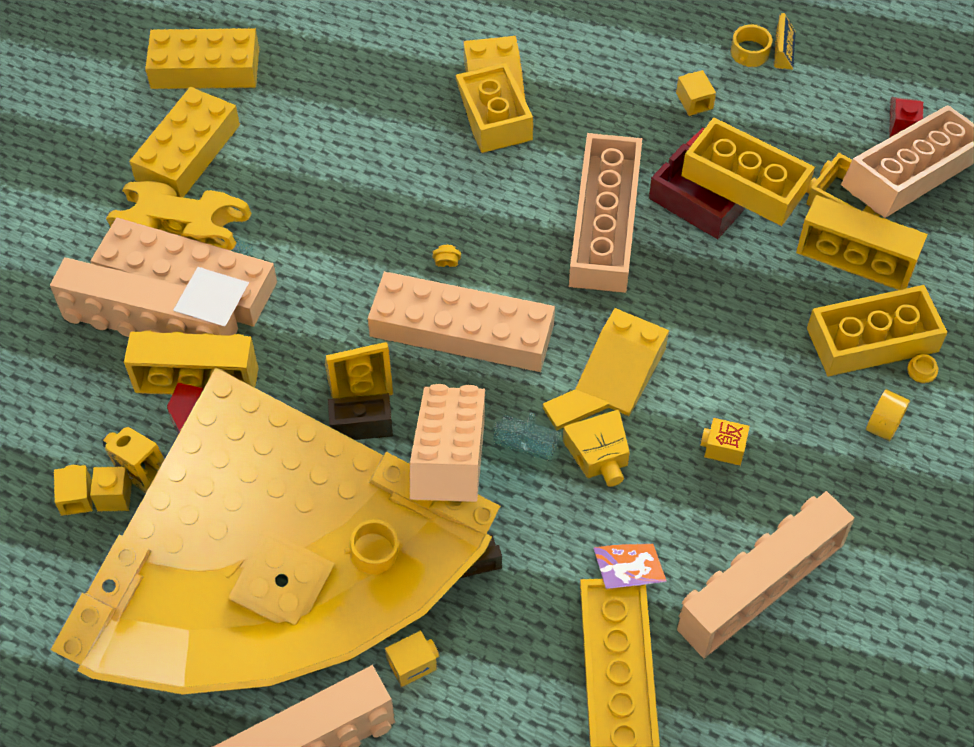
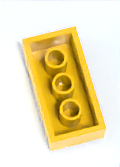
M256 28L150 30L145 67L150 88H256L259 59Z
M189 87L129 161L135 181L164 183L176 191L177 197H184L240 126L236 105Z
M713 117L685 153L681 176L783 226L808 191L815 167Z
M816 195L804 220L796 253L888 287L902 290L908 287L928 234Z
M925 285L812 309L807 326L808 333L827 377L910 359L920 354L937 353L940 351L947 335V330Z
M152 331L130 332L124 364L135 393L172 395L178 382L205 388L215 368L254 388L256 387L258 363L251 336L240 334L231 336L214 335L211 333L184 334L182 332L155 333Z

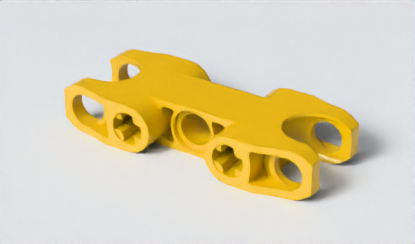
M144 181L125 184L122 191L125 193L128 201L136 203L135 206L127 210H113L109 212L106 220L110 227L117 217L219 248L232 250L237 242L233 238V233L223 228V226L230 222H245L249 220L252 213L246 202L224 192L207 190L203 193L200 200L177 197L176 191L167 184Z

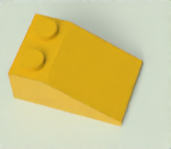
M516 36L464 41L466 72L507 62L525 99Z
M507 62L456 75V81L472 133L481 153L533 140V116Z
M614 308L599 335L575 390L610 403L608 408L619 410L620 413L630 416L666 350L669 330Z
M387 342L326 355L325 368L332 398L384 393L393 395Z

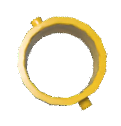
M758 25L739 27L733 35L731 56L737 63L746 67H757L764 64L768 60L771 51V34L767 29ZM754 41L761 44L764 49L749 51L740 47L739 43Z
M886 389L872 413L866 431L890 442L902 421L910 400Z
M369 519L361 522L354 528L350 536L349 547L344 548L345 554H350L352 564L359 571L366 574H380L393 566L397 558L398 546H403V540H398L396 530L389 523L380 519ZM379 534L391 543L393 550L386 558L369 560L357 552L355 543L364 535Z

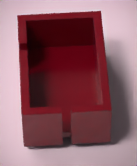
M683 143L669 158V163L665 162L651 177L649 199L718 240L746 208L681 176L685 153L690 148Z

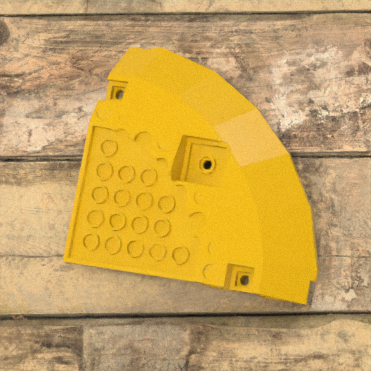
M215 368L123 536L118 535L87 593L80 595L50 650L79 664L80 666L77 671L92 679L182 695L272 686L351 660L424 616L485 552L492 538L487 532L500 505L479 494L477 502L410 500L409 463L388 452L382 455L226 372ZM369 519H380L389 523L396 530L398 540H403V546H398L397 558L393 566L380 574H366L359 571L352 564L350 554H345L344 548L349 547L350 536L354 528L361 522ZM379 534L364 535L355 543L357 552L369 560L386 558L393 550L391 543ZM245 559L242 565L229 578L220 572L221 568ZM279 574H284L288 578V583L284 587H279L275 583V578ZM109 579L113 580L116 584L114 591L110 593L103 589L104 582Z

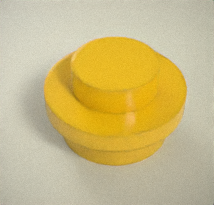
M441 245L433 251V259L438 267H445L446 265L456 267L461 259V252L453 245Z
M920 354L910 360L907 371L913 380L920 383H929L936 378L938 366L933 357L927 354Z

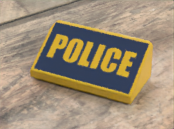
M784 13L779 15L776 30L774 67L793 70L796 32Z

